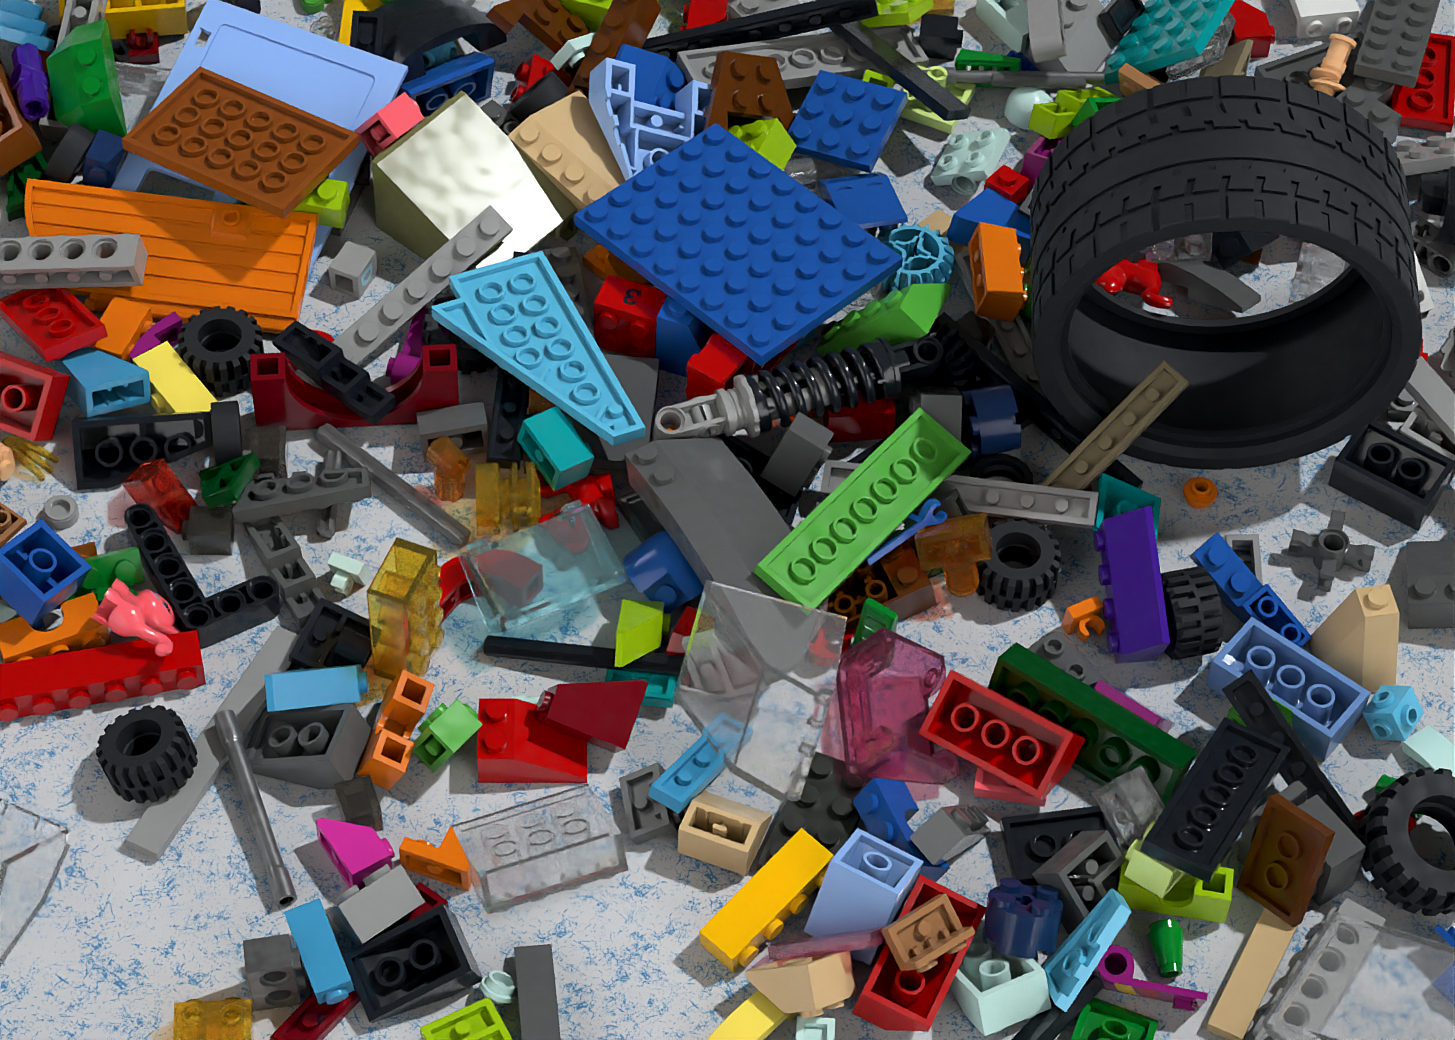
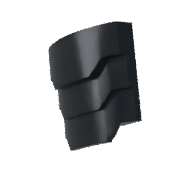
M392 0L373 11L385 12L382 57L408 66V72L402 84L426 75L422 54L426 51L461 37L480 53L507 42L506 34L486 17L487 12H482L475 7L468 6L462 0Z

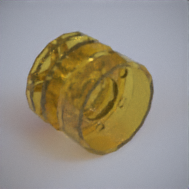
M534 461L526 462V477H518L517 462H512L509 478H502L498 462L475 463L477 535H500L503 519H510L513 534H519V519L527 518L528 534H536V527L541 515L540 480Z

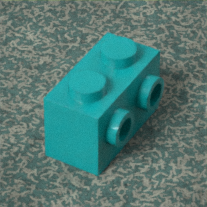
M558 406L523 420L517 441L553 491L588 476L594 460L593 451L587 442H583L575 431L570 418L564 416Z

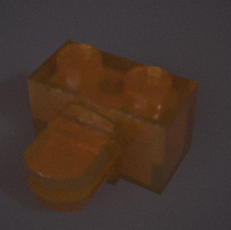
M986 512L949 518L941 524L925 526L915 533L914 540L921 571L943 568L946 586L952 595L957 597L972 595L977 590L980 579L976 562L990 560L993 543Z

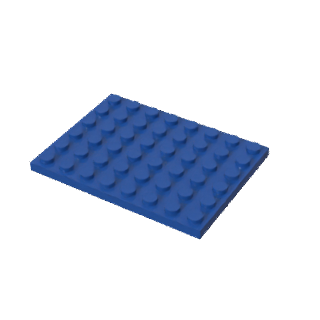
M717 123L574 214V224L760 366L902 268L903 257Z

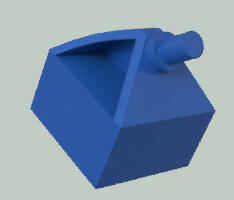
M40 519L0 548V596L33 629H40L44 626L42 617L76 593L92 567L49 525Z

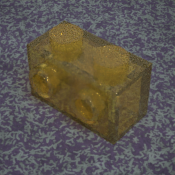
M229 997L218 1001L190 999L185 1002L174 1003L173 1040H254L255 1017L252 999Z

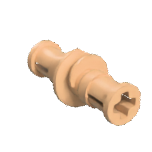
M1335 33L1330 34L1329 41L1331 43L1326 56L1322 60L1321 68H1312L1309 74L1312 80H1309V84L1314 87L1313 89L1334 97L1335 92L1342 93L1346 90L1344 86L1339 84V81L1347 67L1346 62L1351 49H1355L1357 44L1353 39Z

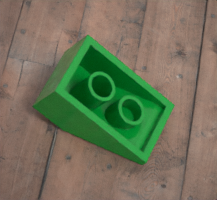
M1094 997L1082 1009L1071 1040H1153L1159 1021Z

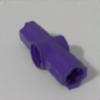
M26 43L22 46H16L11 54L14 70L10 77L9 88L17 92L19 108L22 110L24 118L32 121L40 117L45 118L49 111L47 92L50 87L48 73L43 71L41 55L38 53L37 46Z

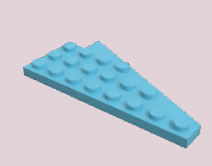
M542 250L449 276V286L456 299L431 306L434 320L612 446L645 437V425Z

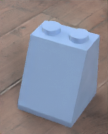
M857 828L830 861L804 932L814 936L819 942L829 944L839 950L849 949L852 959L871 965L886 943L880 930L897 920L924 861Z

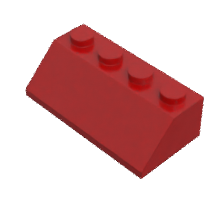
M950 670L918 732L921 736L1040 800H1043L1070 771L1085 741V738L954 670Z
M919 875L899 918L935 896L946 893L962 927L973 926L976 932L984 917L986 907ZM974 935L965 940L967 943L966 947L950 955H947L945 952L936 958L937 965L922 973H917L916 970L901 971L886 942L852 1014L884 1030L928 1032Z

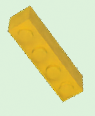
M800 828L699 931L700 944L732 973L741 965L743 967L748 966L759 952L757 948L766 939L769 941L773 940L784 927L783 922L792 913L797 915L805 908L810 900L808 896L817 887H821L834 855L803 828Z

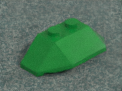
M104 19L76 26L46 59L56 120L68 128L76 122L94 134H97L100 129L124 137L127 134L108 21Z

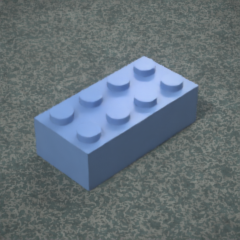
M1253 617L1244 624L1212 660L1206 682L1208 687L1227 698L1221 689L1252 669L1268 694L1273 699L1292 709V728L1308 751L1323 762L1363 717L1362 712L1367 706L1371 693Z

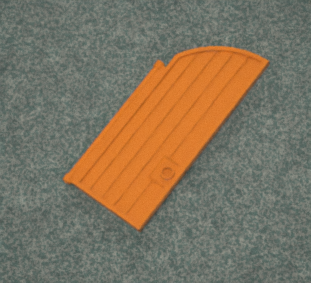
M27 178L25 190V217L30 236L140 234L148 253L142 286L66 288L73 295L90 297L86 298L84 306L90 312H105L113 297L116 296L151 307L152 318L163 319L175 311L182 319V322L189 323L188 318L193 314L198 316L200 310L205 308L208 311L213 310V306H221V309H226L227 306L235 307V311L241 309L246 311L248 317L253 316L257 320V325H260L262 332L280 334L295 320L299 322L319 224L318 214L292 211L285 219H281L259 208L248 205Z

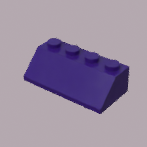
M1152 506L1106 518L1100 524L1098 531L1094 532L1096 552H1101L1102 565L1098 567L1099 583L1101 586L1105 585L1107 598L1103 599V615L1105 619H1110L1111 632L1107 634V646L1109 653H1114L1115 664L1157 661L1170 644Z

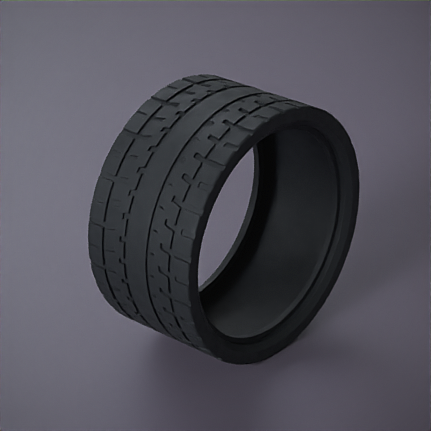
M1220 75L1218 77L1203 76L1172 81L1153 86V88L1147 90L1143 89L1098 110L1095 112V115L1086 118L1060 141L1053 150V154L1049 155L1041 168L1040 176L1037 177L1030 205L1033 365L1036 376H1038V382L1045 396L1049 398V402L1060 415L1064 416L1066 421L1086 436H1089L1163 360L1187 379L1189 386L1122 454L1151 463L1188 469L1223 470L1252 468L1285 462L1289 459H1296L1325 449L1344 440L1345 437L1358 432L1381 415L1391 405V402L1395 401L1400 395L1406 383L1410 380L1421 351L1422 320L1405 173L1400 159L1397 158L1396 151L1386 137L1383 138V133L1369 119H1366L1360 112L1346 103H1341L1338 99L1304 85L1266 77ZM1246 231L1292 237L1330 251L1350 264L1331 283L1305 299L1269 312L1229 319H1188L1149 312L1119 300L1095 283L1098 278L1114 265L1143 249L1169 240L1211 232Z

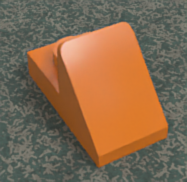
M600 243L582 256V265L603 281L610 274L643 285L651 283Z
M449 827L439 848L434 847L425 840H413L404 837L399 847L400 864L405 870L469 891L471 887L470 864L453 827Z

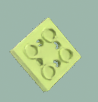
M917 66L921 70H929L927 74L968 106L975 94V84L956 83L955 86H946L948 73L945 68L933 66L928 69ZM903 90L907 92L908 101L900 117L949 134L953 132L959 120L944 121L907 90Z

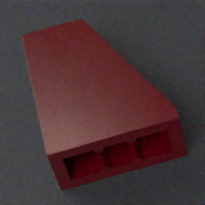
M644 680L557 684L548 688V691L544 690L540 695L536 710L540 711L537 722L610 752L617 753L623 751L628 744L648 682Z

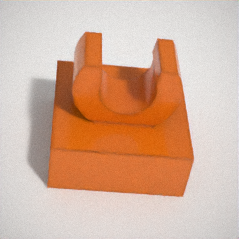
M1096 595L1066 608L1061 626L1068 636L1077 632L1078 638L1082 642H1086L1090 635L1086 629L1088 627L1094 628L1099 636L1103 635L1105 623L1100 616L1104 606Z

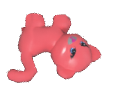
M116 579L111 586L112 588L107 590L103 601L92 619L123 637L137 636L155 645V652L158 656H168L172 653L173 642L166 635L180 633V630L175 626L176 616L172 605L163 597L148 589L139 592L135 596L129 591L124 582Z

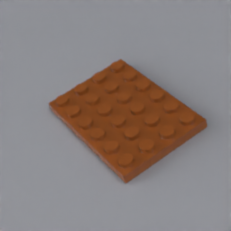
M201 66L122 138L124 150L281 219H285L360 144L358 133Z

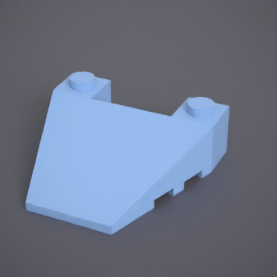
M606 57L590 72L588 101L626 181L704 131L706 120L703 119L705 108L710 104L712 92L709 91L710 84L692 80L675 94L674 111L634 100L636 66L634 64Z

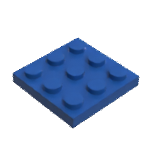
M820 70L787 132L796 144L793 153L871 173L908 101L907 92Z

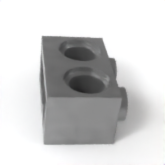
M289 933L243 940L246 977L256 1011L300 1005V990L307 989L304 966H302L299 947L292 948Z

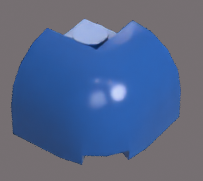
M665 529L653 534L624 557L623 564L626 572L639 593L643 592L650 601L664 602V614L672 613L705 589Z

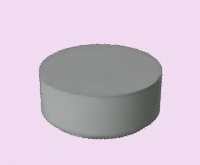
M54 496L48 499L43 506L45 522L53 529H67L78 521V505L70 496Z

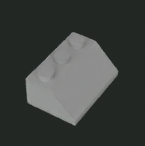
M1063 0L1067 56L1035 63L1031 45L1029 44L1026 71L1097 72L1122 38L1115 41L1112 40L1098 15L1104 9L1099 0Z

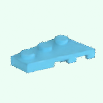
M1113 888L1108 891L1042 966L1046 973L1049 994L1054 1004L1064 1012H1067L1120 929L1126 924L1132 912L1124 897Z

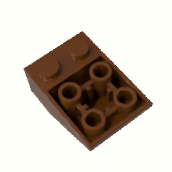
M905 540L871 565L863 562L828 597L827 613L837 631L858 627L864 602L868 597L898 614L897 621L907 619L937 605L932 583L908 540Z

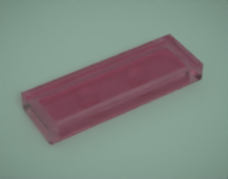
M885 927L783 940L768 946L770 960L777 961L873 948L885 943L886 940L880 931Z

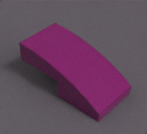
M175 311L153 325L138 340L129 354L130 363L133 364V358L166 341L172 347L178 345V334L181 333L183 323Z

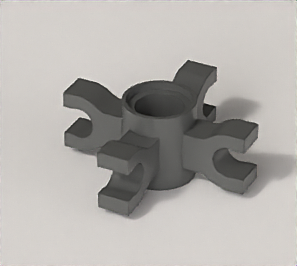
M1332 510L1328 527L1320 533L1319 537L1293 529L1287 555L1313 557L1315 567L1320 570L1317 583L1318 590L1330 592L1335 573L1340 571L1344 564L1351 565L1360 571H1370L1375 546L1350 544L1349 537L1342 531L1346 512Z

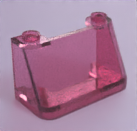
M882 627L845 652L837 663L835 676L847 771L860 778H881L932 785H944L960 776L956 755L947 749L935 752L933 741L918 734L929 713L928 698L936 694L946 680L944 656L885 627Z

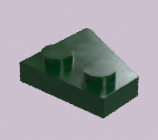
M254 452L200 470L198 474L202 480L200 482L201 495L209 509L219 505L228 507L240 500L242 491L253 480V474L260 465Z

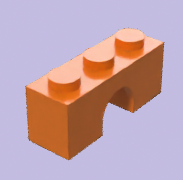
M94 592L62 602L60 608L63 621L60 626L51 631L41 632L33 629L22 616L0 623V658L2 663L110 645L111 640L108 627L92 619L99 607Z
M402 670L389 684L356 776L389 791L404 775L415 745L409 739L418 721L426 712L435 684L406 670Z

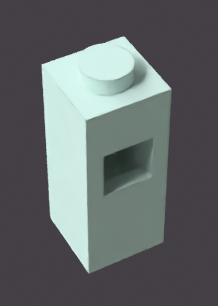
M977 0L975 15L1019 57L1028 54L1030 39L1027 4L1023 0Z

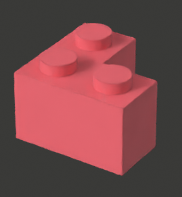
M404 92L355 129L354 132L359 134V139L375 158L377 154L384 152L397 142L400 136L411 131L416 124L424 119V116L421 114L418 104Z

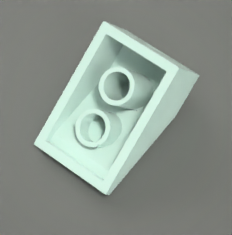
M983 923L979 925L949 989L969 1021L984 1036H987L1051 1009V1002L1045 970L1033 958H1018L1002 954L994 950L995 943L989 939L986 944L982 939Z

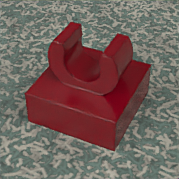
M147 28V33L135 34V30L130 29L129 34H126L127 48L130 51L128 54L130 59L128 64L160 63L158 33L153 32L151 28Z

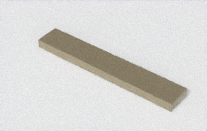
M1163 360L1040 485L1085 491L1189 386V381ZM1039 523L1045 530H1047L1052 525L1047 523Z

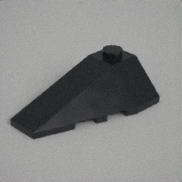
M210 411L101 415L88 418L74 417L71 421L77 490L114 487L124 481L148 473L153 469L213 445Z

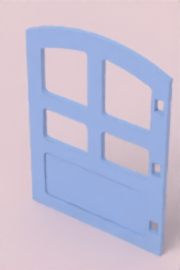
M207 0L151 111L201 66L354 132L355 129L395 99L408 72V66L220 0ZM201 32L210 35L204 48L195 45ZM360 139V144L327 178L347 182L349 194L369 153ZM129 152L111 189L139 192L147 174L150 171H157L213 191L215 195L212 201L232 204L243 202ZM318 225L308 277L332 227Z

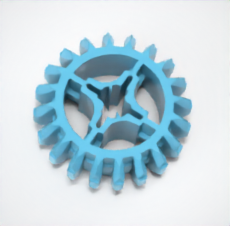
M915 221L912 226L901 223L897 229L880 230L877 237H875L903 257L902 268L879 283L881 291L901 290L911 284L949 283L952 271L954 270L953 247L949 246L948 237H941L940 229L930 231L929 224L919 227Z

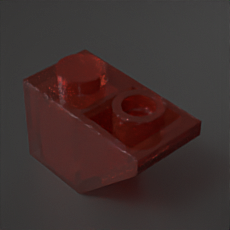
M164 459L143 463L121 483L136 504L142 503L151 506L161 523L177 535L185 531L204 513Z

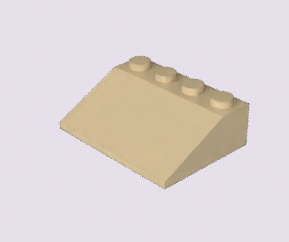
M579 90L530 115L507 135L573 203L578 212L626 181L589 104V99Z

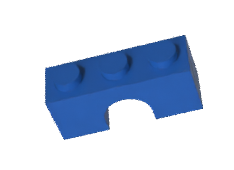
M873 778L852 800L869 834L924 861L911 889H913L919 875L937 882L950 869L947 861L943 864L932 865L909 838L914 831L907 822L919 811V808L904 781Z

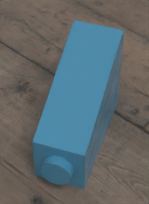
M92 347L79 348L67 353L64 358L55 360L56 371L70 376L66 390L67 395L87 418L151 402L149 372L142 367Z
M361 664L280 671L264 675L268 712L360 702L364 700V693H369L367 671L362 672Z
M320 898L285 911L284 914L296 947H299V954L318 1004L326 1002L328 1005L345 1000L349 996L348 993L355 990Z

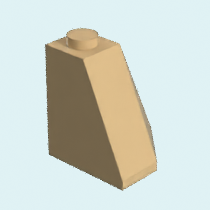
M1390 584L1355 588L1311 635L1312 638L1307 642L1311 655L1371 693H1376L1381 685H1396L1400 612Z

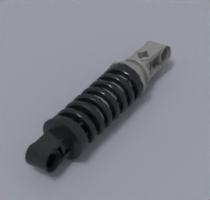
M880 336L872 341L861 343L857 350L852 347H846L840 354L834 351L826 353L823 359L818 356L810 357L806 364L802 361H795L791 363L789 368L783 365L776 366L772 373L767 370H761L753 375L741 374L734 377L732 389L725 391L723 388L715 390L712 395L695 397L683 403L661 408L656 414L653 438L654 440L713 438L720 434L731 436L736 431L745 429L749 437L754 438L760 434L770 432L773 427V420H777L780 427H788L791 421L790 416L794 415L795 418L798 412L808 417L807 411L810 410L815 418H822L825 413L824 406H828L832 413L837 414L842 408L841 396H843L845 404L850 409L858 407V392H860L866 404H873L875 399L895 400L901 396V385L931 378L937 373L944 352L943 346L939 340L930 336L891 346L885 337ZM919 355H928L933 360H924ZM672 424L677 429L673 431L666 430L662 425Z

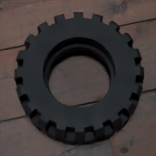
M1430 767L1420 768L1414 773L1410 771L1400 776L1368 803L1364 810L1365 817L1359 821L1358 832L1363 835L1359 840L1366 846L1364 851L1365 859L1361 861L1364 871L1371 872L1374 878L1371 883L1376 890L1382 888L1387 893L1385 898L1394 905L1398 902L1403 903V909L1413 914L1421 909L1424 916H1436L1439 913L1446 915L1455 912V866L1453 870L1449 871L1435 868L1425 862L1413 848L1408 833L1410 814H1423L1442 824L1449 832L1455 845V777L1452 776L1453 772L1449 769L1439 768L1434 772Z

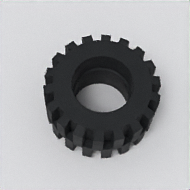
M213 306V310L208 311L205 308L199 311L200 314L198 316L194 314L188 318L189 323H183L181 333L178 334L179 354L183 361L208 391L215 392L216 395L223 396L224 392H230V395L236 394L240 388L243 390L249 388L251 382L250 354L264 353L262 330L260 325H257V320L253 316L248 317L246 311L242 309L235 311V307L227 306L226 309H221V306ZM220 349H230L225 352H213Z
M1006 518L1005 523H1001L998 520L992 523V529L986 527L982 530L981 536H978L975 543L971 581L972 585H976L975 591L979 596L985 595L984 601L989 605L995 603L997 604V609L1003 611L1006 607L1011 608V612H1019L1020 608H1024L1027 612L1033 610L1035 604L1040 607L1045 604L1046 598L1050 599L1052 597L1058 580L1061 551H1059L1060 545L1057 539H1052L1053 534L1048 529L1043 531L1041 524L1037 522L1030 524L1028 519L1021 518L1020 521H1014L1013 518ZM1016 561L1027 565L1028 568L1016 569L1005 565L1004 562Z
M1201 566L1161 573L1170 644L1164 651L1166 655L1172 660H1179L1217 652L1222 644L1224 618L1219 593L1211 576Z
M146 705L139 710H136V708L128 710V714L124 716L119 715L115 718L113 724H108L104 729L105 734L99 737V747L96 748L97 760L115 793L118 796H122L124 800L128 802L135 800L136 803L144 804L146 800H150L152 803L159 801L160 797L166 796L167 798L173 794L172 791L175 789H181L186 784L185 780L191 778L194 774L193 767H196L198 762L196 757L198 754L197 749L180 716H177L174 710H166L165 706L157 705L155 708H152L151 705Z

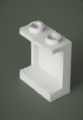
M1289 0L1297 19L1295 34L1298 39L1327 36L1333 33H1353L1356 30L1360 13L1356 0Z

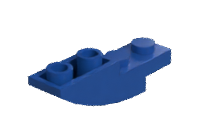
M1218 532L1189 555L1197 566H1201L1208 572L1217 588L1220 600L1243 624L1253 617L1300 648L1312 638L1268 584L1262 585Z

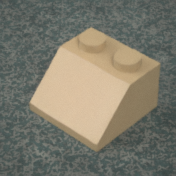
M849 949L786 956L745 971L746 979L782 1012H800L801 1018L819 1016L824 1014L823 1010L844 1006V999L858 994Z

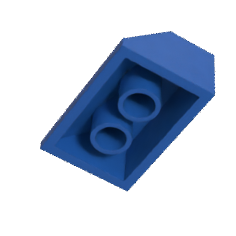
M627 44L621 45L615 60L636 65L634 100L674 110L675 94L683 88L686 81L684 72L666 56Z
M476 51L467 55H458L449 62L426 68V75L402 84L395 99L406 92L409 98H412L418 104L420 112L424 117L430 116L446 100L453 98L461 90L475 103L491 97L495 61L492 57Z

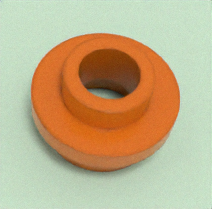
M1204 477L1189 479L1183 489L1186 502L1195 509L1208 508L1215 502L1218 494L1216 485Z

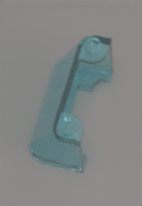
M580 499L560 506L562 513L547 521L497 541L487 543L484 537L465 545L467 551L459 554L458 557L488 633L505 632L629 580L619 557L589 503L582 505Z

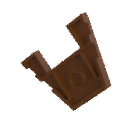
M509 0L493 6L486 14V17L505 34H508L516 23L519 22L555 54L568 40L590 34V29L585 25L584 21L566 9L560 0ZM580 65L573 69L570 66L563 68L558 77L568 88Z
M723 51L717 54L709 91L712 92L710 104L705 108L703 119L706 120L704 130L717 123L728 131L729 115L761 120L778 118L788 132L795 116L776 58ZM793 153L792 155L799 156L801 154Z

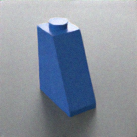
M987 187L954 213L946 235L948 240L968 246V242L979 222L1016 229L1017 242L1021 245L1020 263L1026 264L1031 256L1030 220L1017 212L1020 206L992 188Z
M667 296L657 315L656 359H659L660 370L687 378L686 365L693 354H699L706 346L709 338L716 332L669 296Z

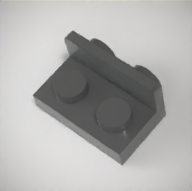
M658 762L619 778L630 839L636 845L669 832L678 840V829L685 816L683 810L678 814L648 796L651 785L666 771Z

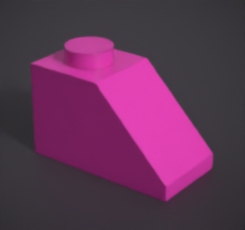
M326 818L316 820L318 842L349 888L357 885L359 890L366 887L363 879L386 864L392 870V858L395 857L393 848L386 838L380 839L372 827Z

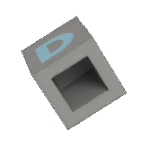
M347 240L329 266L331 289L360 299L378 273L376 251L365 245H359Z

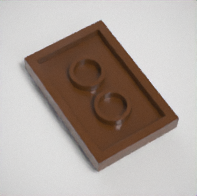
M1276 793L1269 796L1236 888L1290 926L1295 927L1301 924L1336 832L1280 794Z

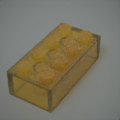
M396 537L366 591L374 675L391 681L402 670H406L418 677H424L430 665V655L434 649L438 650L445 635V630L441 629L444 610L440 608L442 588L439 587L438 580L441 567L437 565V550Z

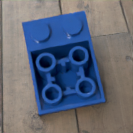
M881 172L817 180L819 197L865 231H867V228L879 227L881 231L894 230L898 228L899 223L908 222L907 215L888 176Z

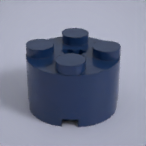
M998 384L960 392L962 394V408L966 411L962 413L961 427L963 433L970 434L968 447L972 451L970 454L972 458L1009 452L1021 448L1020 424H1016L1015 417L1018 409L1009 384Z
M1014 878L1000 879L999 886L994 887L988 893L982 932L983 941L987 944L989 939L995 943L994 950L1018 958H1036L1037 951L1047 950L1046 956L1052 954L1057 948L1063 903L1058 897L1059 890L1050 885H1039L1037 887L1025 885Z

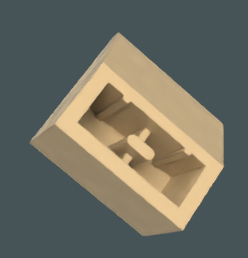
M704 791L692 799L679 826L678 853L747 876L773 814Z

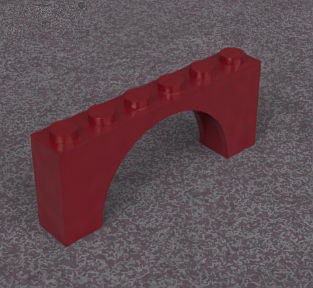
M456 344L422 346L421 357L413 371L398 383L385 388V390L395 395L398 405L375 426L418 424L416 412L459 405ZM285 352L250 354L251 388L257 432L318 429L326 423L331 424L335 428L374 426L325 390L302 380L289 366Z

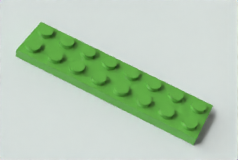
M919 407L757 564L753 572L805 618H808L969 457L972 451Z

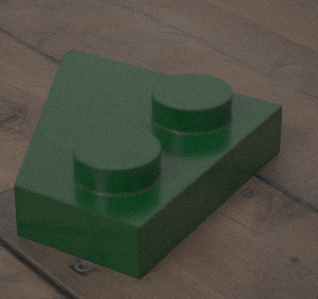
M40 151L8 172V202L5 211L9 222L25 216L27 178L57 182L44 173L48 164Z

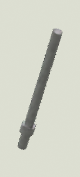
M943 67L948 73L946 86H955L956 83H991L992 73L1085 77L1086 84H1104V72L956 70V67Z

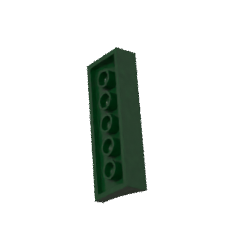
M1017 642L998 657L988 688L1085 738L1071 768L1157 820L1183 781L1198 752Z

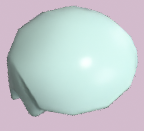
M1016 87L1012 90L1006 101L1004 115L1010 123L1018 128L1031 130L1028 128L1033 105L1051 103L1054 100L1044 88Z

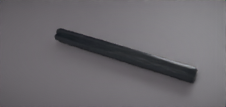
M493 635L487 636L483 645L484 654L492 657L685 678L691 673V666L687 656L650 652L623 667H615L616 649Z

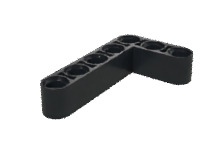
M138 503L130 506L125 511L124 522L130 546L138 547L142 566L158 594L172 605L176 616L175 624L180 632L197 630L200 649L217 644L278 616L281 609L277 582L272 577L257 576L205 598L154 509L147 504Z

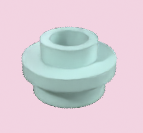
M494 970L488 976L483 977L480 989L484 993V997H489L493 1004L502 1005L504 1003H512L515 1000L517 982L512 976L505 972Z

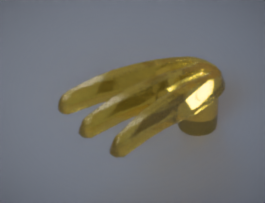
M8 436L2 440V444L12 449L14 459L31 471L40 481L45 480V475L34 463L48 473H53L54 471L40 456L55 464L59 462V458L25 439Z

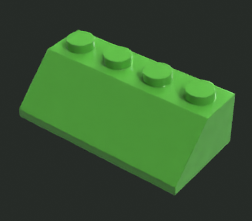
M948 283L911 284L901 290L894 289L885 298L879 301L876 299L872 300L865 308L859 311L853 310L837 322L835 320L829 322L821 332L823 337L816 349L825 356L826 353L833 351L840 354L846 347H852L857 350L861 343L872 341L880 336L885 337L891 346L919 339L928 334L952 287Z

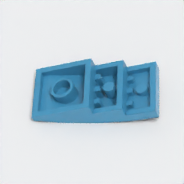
M0 0V39L22 45L30 43L37 46V49L52 53L55 40L46 36L49 23L41 20L44 7L30 0Z

